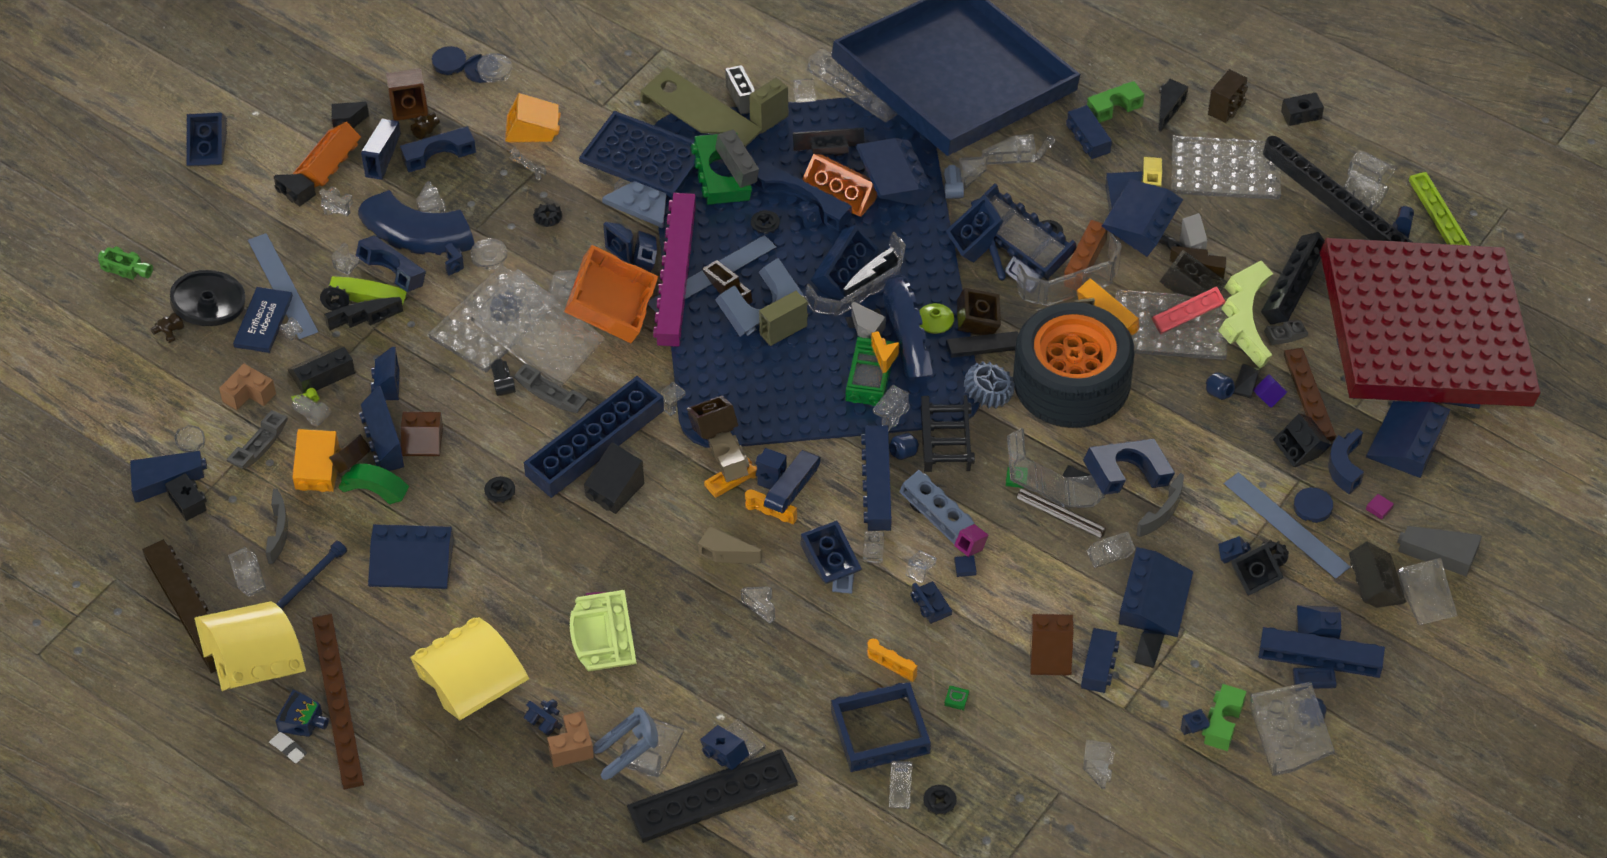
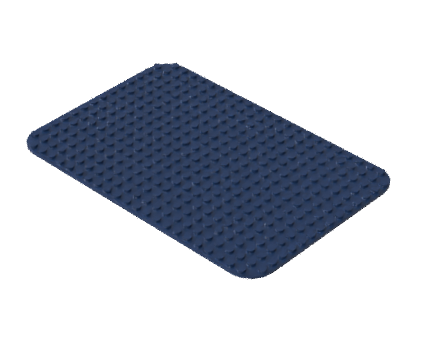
M876 95L788 102L789 116L764 133H760L745 147L756 165L764 160L783 171H787L798 179H803L813 154L811 149L793 150V133L864 128L865 143L892 138L910 141L930 182L933 193L922 207L881 199L877 195L876 200L861 217L852 213V218L840 231L825 225L823 219L821 224L805 228L802 217L797 215L794 209L795 206H798L800 202L805 200L785 193H764L751 186L750 201L707 204L706 197L703 198L702 196L703 185L698 180L699 169H694L678 192L695 194L696 199L688 278L702 271V268L714 261H720L764 236L765 233L758 234L757 230H753L751 218L759 211H772L780 219L779 228L774 233L768 232L765 236L776 248L735 270L733 273L739 277L740 283L751 291L753 302L749 305L755 309H762L772 304V293L759 274V271L779 258L803 293V296L807 299L808 318L805 328L770 346L760 335L759 325L755 327L757 330L749 336L746 333L741 337L715 301L720 293L713 284L685 299L680 346H671L679 423L683 434L693 443L710 448L708 439H702L692 429L686 408L721 395L733 405L739 426L730 432L732 436L736 435L741 447L861 436V434H865V426L888 425V433L922 430L921 396H929V403H933V405H962L963 395H967L968 403H971L972 407L969 419L974 417L980 407V403H974V398H969V394L965 393L964 380L969 368L976 364L975 355L951 358L946 346L947 339L970 337L971 333L958 331L957 299L963 290L955 246L946 233L951 224L937 147ZM730 107L731 109L740 114L737 107ZM672 113L658 120L654 125L693 141L695 136L715 135L714 133H700ZM750 113L740 114L746 119L750 120ZM856 146L848 147L849 153H844L842 156H835L834 154L825 156L870 178ZM722 159L710 164L711 169L718 175L733 177ZM666 196L664 227H658L661 258L663 255H666V252H664V241H668L665 234L666 228H669L667 216L671 214V211H669V200H673V198ZM854 225H858L879 248L880 251L877 256L895 246L898 249L901 264L889 270L890 275L878 282L879 287L854 301L872 311L878 308L881 315L886 317V328L881 333V338H884L885 341L897 343L894 328L888 315H886L883 291L886 282L898 274L905 275L907 278L905 283H910L917 301L914 307L918 311L925 305L938 303L950 308L954 314V323L949 330L937 334L924 331L926 342L923 344L927 351H929L933 375L920 377L905 376L899 351L897 358L892 363L883 406L846 401L847 382L857 337H859L856 328H849L845 319L852 316L851 304L822 293L811 281V278L842 230ZM860 354L859 360L878 363L876 356ZM858 363L853 384L880 388L883 376L881 368ZM963 412L933 413V415H930V420H934V422L963 421Z

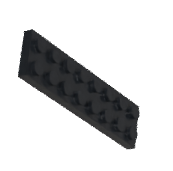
M781 748L740 763L733 770L727 768L628 804L627 810L642 843L798 786V781Z

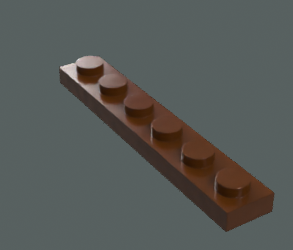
M1303 347L1284 350V358L1306 416L1314 420L1329 441L1335 440L1336 434Z

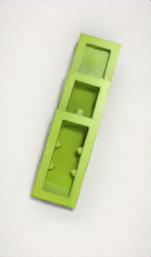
M332 276L329 284L332 287L339 286L340 289H345L346 293L349 294V300L356 303L380 298L400 297L403 306L407 293L401 288L388 284L350 277Z

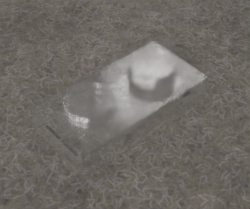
M739 719L725 728L745 741L750 754L747 757L749 760L765 750V744Z

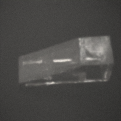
M1034 134L1015 135L982 150L981 164L995 165L1035 162L1036 147Z

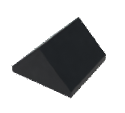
M1267 543L1231 560L1233 569L1248 596L1284 578Z

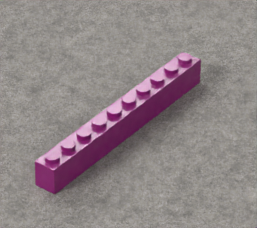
M673 193V200H669V211H671V214L667 216L669 228H666L665 234L668 241H664V252H666V255L662 256V266H664V269H661L660 280H663V283H659V295H661V298H657V309H659V312L655 313V323L658 324L657 327L654 326L653 337L657 338V345L680 346L696 209L695 194Z

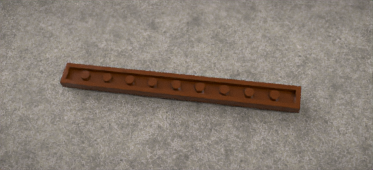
M332 614L313 617V627L343 789L363 786V776Z

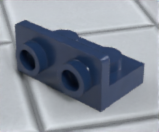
M933 581L920 587L917 583L912 584L911 598L914 603H918L922 616L924 618L927 617L930 624L952 615L950 606Z

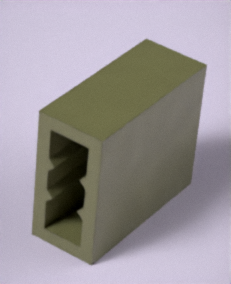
M777 77L749 94L750 121L763 129L761 133H764L789 116L788 86Z
M794 291L759 310L760 335L770 346L807 326V299L797 291Z

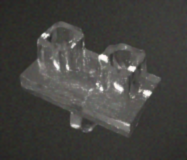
M333 186L327 191L324 189L319 191V194L322 196L321 207L324 208V214L330 216L333 213L337 214L339 212L347 217L349 216L350 206L353 204V197L346 193L341 198L339 197V190Z

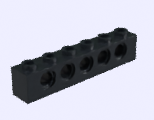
M1319 232L1300 237L1262 308L1261 313L1270 325L1289 321L1321 260L1320 251L1325 240Z

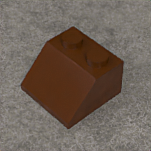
M441 412L402 413V456H440L443 433Z

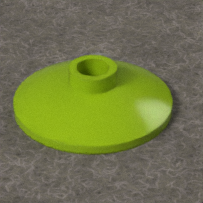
M933 303L925 305L919 310L923 322L919 326L926 332L934 334L943 333L949 330L954 323V314L945 305Z

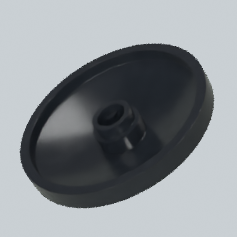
M198 270L187 273L178 278L170 290V305L173 311L181 319L195 325L218 326L229 323L236 319L245 307L246 296L243 286L234 277L219 271Z

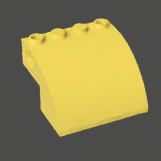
M272 601L195 618L204 657H214L222 691L306 671L294 629L286 614Z
M479 617L468 620L467 624L461 628L451 630L450 634L444 638L435 639L432 645L418 649L415 655L410 657L419 677L435 688L443 708L459 720L464 719L529 680L526 671L506 641L490 624Z

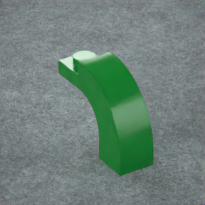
M360 463L354 464L350 471L342 476V481L338 487L342 492L354 489L370 490L378 494L390 505L403 500L409 485L397 475L384 468Z

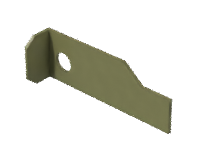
M668 67L648 83L640 93L641 103L647 105L653 100L700 133L721 134L734 129L745 147L763 131L762 128ZM667 82H672L677 87L673 92L663 91Z

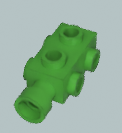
M117 246L114 248L107 247L105 251H100L98 255L102 270L117 274L123 278L134 279L137 274L141 277L149 278L153 271L151 264L141 263L137 253H125Z

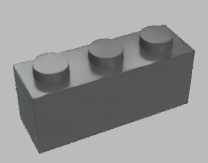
M743 66L725 68L726 87L740 114L750 113L749 94L754 92L755 89Z
M734 129L718 134L715 149L740 188L756 183L759 168Z

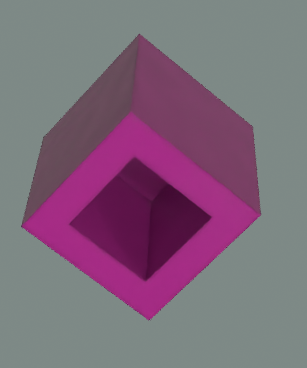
M973 524L960 530L954 546L969 557L983 550L989 535Z

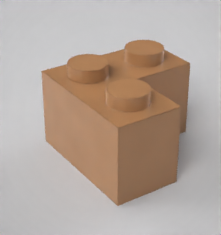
M243 364L219 388L222 402L235 410H238L249 398L265 406L276 395L273 380L246 364Z
M583 711L564 715L563 721L566 733L547 737L553 767L594 758L593 746Z

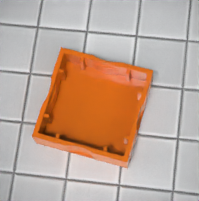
M591 245L583 257L564 312L632 343L640 333L646 315L647 303L653 294L658 276L636 265L626 263L615 255Z

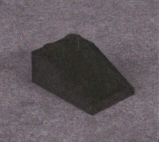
M1184 250L1181 251L1159 281L1174 293L1190 297L1198 296L1216 286L1221 293L1227 284V281Z

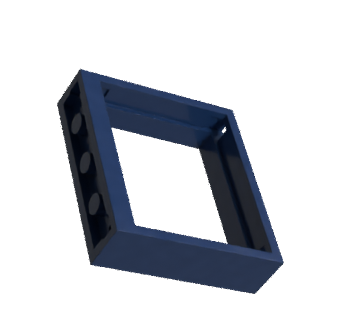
M910 682L897 683L894 686L880 687L873 691L858 692L855 695L838 697L831 700V713L850 772L930 754L931 742ZM907 697L920 738L854 753L841 712Z

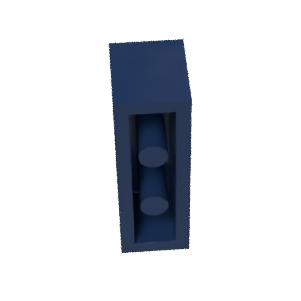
M1087 105L1068 111L1066 125L1069 130H1072L1075 139L1081 143L1084 152L1088 153L1091 159L1111 153L1112 140Z
M1093 628L1082 676L1081 689L1105 693L1106 686H1111L1113 674L1109 673L1110 669L1115 668L1116 657H1113L1114 652L1118 653L1120 641L1116 640L1117 632Z

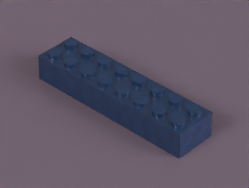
M636 376L523 462L525 476L552 498L599 462L612 442L617 446L621 445L664 411L663 396L640 377Z

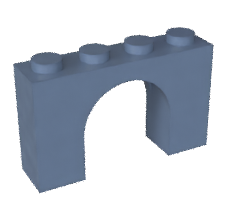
M779 258L759 271V274L771 290L772 303L794 291H797L801 296L803 295ZM735 285L715 299L740 337L745 333L749 336L757 330L755 327L759 325L760 309H755L748 305Z

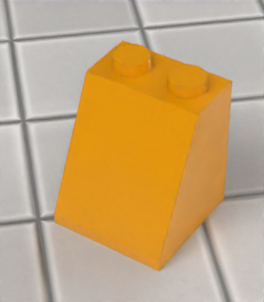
M519 93L507 114L505 141L551 142L560 130L558 125L561 116L559 105Z
M298 429L293 468V482L296 490L334 492L338 471L329 457L340 449L336 431Z

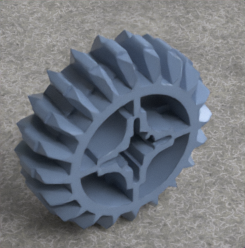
M982 361L980 364L976 363L974 366H971L966 373L964 380L965 393L969 394V398H974V403H981V407L983 405H987L988 409L991 406L995 409L998 406L1003 407L1014 394V377L1009 375L1010 372H1005L1004 367L1000 368L998 364L992 365L991 362L986 364Z

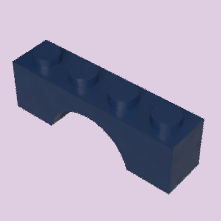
M468 126L400 146L401 156L408 173L425 168L427 160L436 153L450 152L459 158L476 153L475 140Z
M373 235L358 242L356 257L367 265H379L392 270L396 274L394 284L404 291L410 292L423 286L426 271L378 237Z

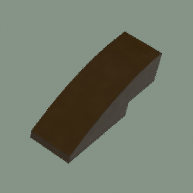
M1171 246L1170 262L1189 272L1224 280L1226 257L1208 255V249Z
M718 260L702 268L706 277L720 294L735 285L748 305L753 302L751 291L740 283L739 277Z
M359 434L335 451L329 459L340 474L370 452V447L363 436Z

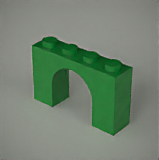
M718 134L695 136L694 144H691V151L696 157L695 168L699 169L698 180L703 185L702 196L703 198L706 197L707 204L750 201L751 185L740 188L734 177L718 175L710 167L712 162L722 159L715 149Z

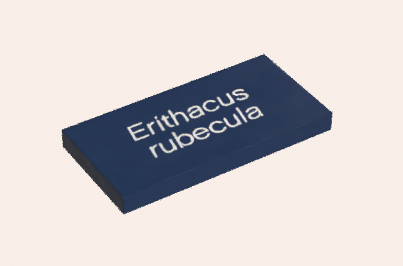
M256 287L233 342L234 348L270 353L292 300V292Z

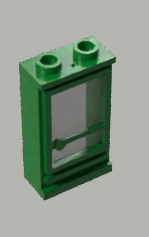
M857 337L846 387V401L883 406L892 365L886 373H882L871 346L870 338ZM886 341V345L895 343L892 341Z

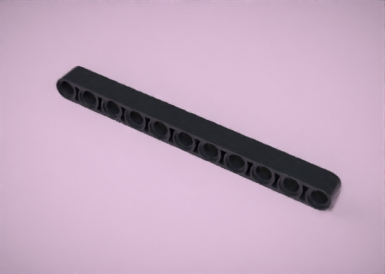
M1269 136L1266 139L1263 149L1265 158L1368 239L1412 242L1277 136Z

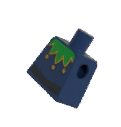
M292 690L275 722L278 732L309 737L315 727L325 730L328 726L329 718L322 716L321 705L317 701L296 690Z

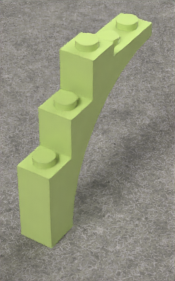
M1262 261L1230 277L1224 288L1231 294V297L1227 299L1221 308L1229 318L1225 319L1218 330L1230 344L1236 342L1259 368L1264 367L1272 356L1256 330L1252 311L1256 292L1265 286L1273 275Z

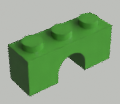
M1132 81L1088 97L1087 106L1099 123L1112 118L1113 106L1115 105L1124 107L1127 112L1143 107L1144 93Z
M1225 684L1222 685L1220 691H1216L1213 700L1216 703L1215 708L1211 707L1208 714L1210 726L1202 732V735L1205 736L1204 744L1228 751L1234 734L1235 723L1226 721L1224 717H1240L1247 691Z

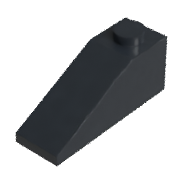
M1169 79L1166 84H1162L1159 90L1161 94L1159 131L1164 129L1186 101L1189 86L1173 79Z

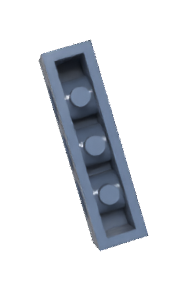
M920 470L903 482L900 493L953 544H955L960 530L974 524L971 516L964 513L955 501L950 500L944 491L937 487L929 476L923 474Z

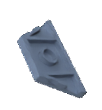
M633 181L602 198V202L606 205L658 227H664L667 199L664 192Z

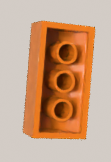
M348 122L330 129L293 174H303L314 183V187L324 186L329 181V175L334 174L338 170V164L348 158V152L358 146L357 141L361 136Z
M813 154L802 179L804 182L819 188L825 193L852 206V213L859 217L867 211L877 197V192L870 178L820 154Z

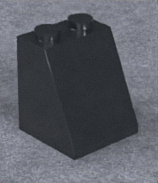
M612 442L584 483L585 496L590 501L600 504L606 511L616 514L645 484L643 461Z

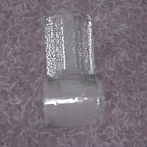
M297 395L291 404L293 410L304 415L315 427L320 426L331 415V410L325 403H316L304 395Z

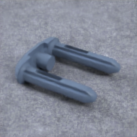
M635 707L634 713L594 744L593 753L598 754L604 752L630 730L633 731L638 739H641L603 769L601 773L602 779L606 780L614 777L650 747H657L658 731L652 717L641 707Z

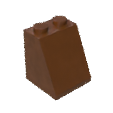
M421 68L386 73L394 121L427 116L428 108Z
M1032 614L1030 675L1071 676L1074 634L1073 615Z

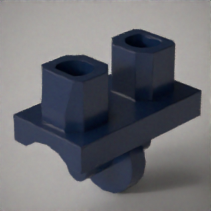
M554 699L548 702L543 700L541 702V705L544 707L543 709L530 700L526 704L529 709L523 718L532 725H535L540 717L544 720L538 729L547 736L555 728L560 730L563 726L557 719L551 716L552 713L557 716L560 712L556 709L558 703Z

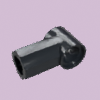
M502 359L495 360L491 364L496 395L501 396L515 393L513 377L510 376L507 361Z

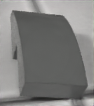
M1289 320L1284 322L1282 326H1266L1264 330L1271 345L1289 343L1308 336V332L1301 320Z

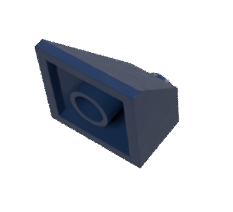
M603 223L605 248L620 260L632 264L634 252V235L632 231L628 228L626 229L621 224Z
M1297 605L1298 633L1339 639L1342 630L1340 610L1338 607Z

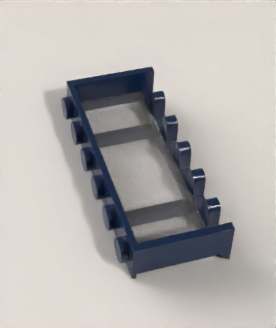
M994 183L983 195H987L1004 220L994 237L995 245L999 248L1003 247L1011 257H1018L1049 281V278L1075 252L1077 248L1076 242L1074 240L1070 243L1067 242L1062 232L1056 234L1048 222L1045 224L1041 223L1036 213L1033 212L1030 215L1026 212L1025 206L1022 203L1015 204L1012 201V197L1008 193L1001 194L998 185Z

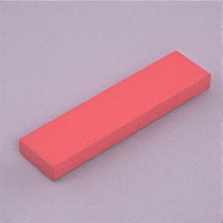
M1216 286L1153 316L1151 319L1161 335L1224 305L1225 300Z

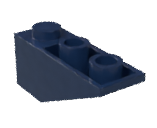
M638 231L632 265L651 272L657 254L656 236Z

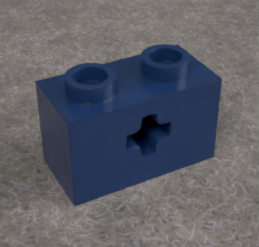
M765 448L762 454L757 456L755 465H757L756 476L758 485L767 489H771L787 469L786 455Z
M719 725L700 739L704 755L731 770L750 755L743 739Z

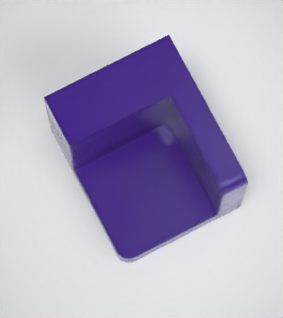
M1270 374L1253 389L1270 408L1287 393Z

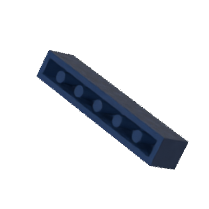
M888 425L865 426V434H861V445H865V449H862V460H866V464H862V476H866V480H863V492H867V496H863V507H867V511H864V523H868V531H891Z
M1263 627L1258 658L1316 668L1334 667L1335 671L1380 678L1385 647L1376 644L1359 643L1357 641L1340 640L1334 637L1328 638L1315 634H1303L1296 631Z

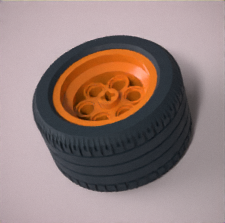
M1069 302L1051 305L1038 311L1024 323L1016 339L1013 382L1015 383V391L1020 402L1035 417L1060 427L1082 428L1106 421L1122 408L1130 393L1135 356L1132 337L1125 325L1117 317L1094 305Z

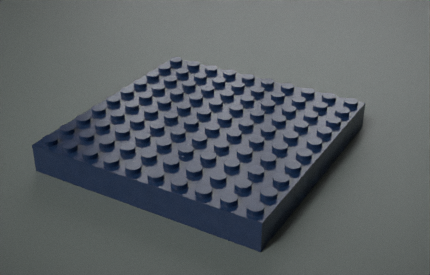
M919 0L833 41L831 55L837 63L947 156L1077 91L1081 75L989 0Z

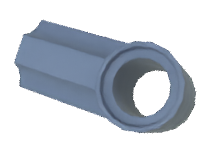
M949 165L944 169L945 199L964 198L960 168H957L955 165Z

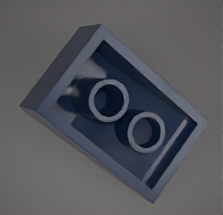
M222 112L187 114V167L223 165L227 138V118Z
M983 195L946 230V233L961 256L974 263L988 250L1004 220L987 195Z
M837 520L801 534L800 545L809 563L825 584L862 570Z

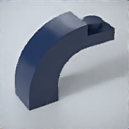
M1358 428L1352 433H1348L1345 438L1340 435L1337 436L1332 444L1328 462L1329 473L1333 481L1349 495L1362 483L1364 471L1352 464L1348 458V455L1361 444L1363 432Z

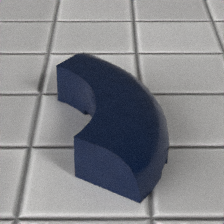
M390 190L367 198L358 209V216L365 227L375 233L376 237L380 240L387 241L389 245L395 248H404L411 250L412 253L424 255L425 252L441 255V253L446 252L445 245L452 243L455 248H459L461 252L475 249L472 232L460 209L447 213L417 211L398 201Z
M898 274L886 282L883 297L886 315H888L892 323L897 342L899 343L904 375L907 377L933 375L929 351H927L923 344L926 342V335L924 329L919 326L923 324L920 311L914 307L917 304L915 295L912 292L910 283H905L907 282L905 275Z

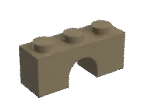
M721 432L716 434L714 438L708 439L711 452L715 460L719 461L720 469L726 482L749 475L747 467L750 466L747 456H744L743 449L739 445L736 435L732 436L731 432Z

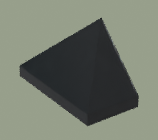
M1242 364L1233 394L1251 399L1261 368Z
M1145 629L1141 634L1135 663L1154 668L1165 634Z

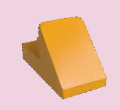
M879 331L871 333V346L882 373H886L899 354V343L886 345V341L884 338H881Z

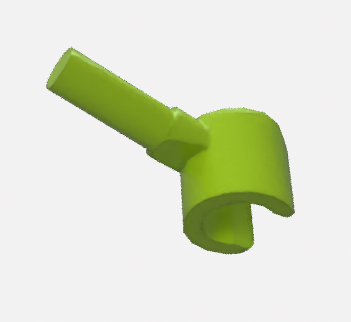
M309 388L306 393L291 396L292 401L308 398L310 402L314 403L319 400L318 393L314 388Z

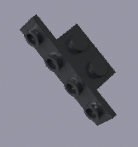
M864 128L793 133L794 151L811 149L812 154L823 156L830 154L842 156L844 153H849L848 147L865 143Z

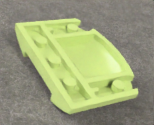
M625 590L577 597L575 600L576 605L570 615V635L574 651L588 671L637 664Z

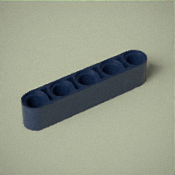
M802 450L770 489L765 498L764 507L784 513L817 471L821 457Z

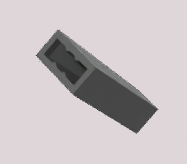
M1407 526L1405 533L1401 532L1397 543L1400 544L1398 552L1467 577L1479 549L1482 536Z

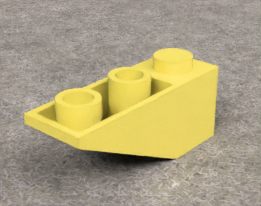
M1144 157L1142 182L1161 187L1162 158Z

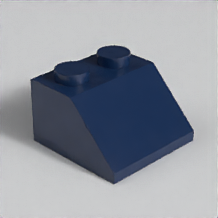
M391 347L375 359V367L371 368L372 379H374V382H371V393L381 386L385 401L399 400L400 368L396 347Z

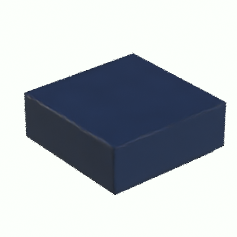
M974 555L954 557L957 577L976 575Z

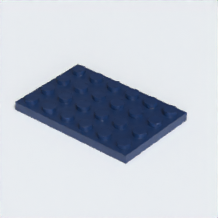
M613 111L580 155L579 162L624 180L641 183L664 192L666 196L673 198V193L679 192L694 171L696 157L691 151V144H694L693 140Z

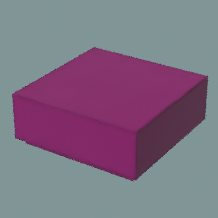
M1377 494L1368 503L1366 510L1382 520L1393 509L1394 504Z

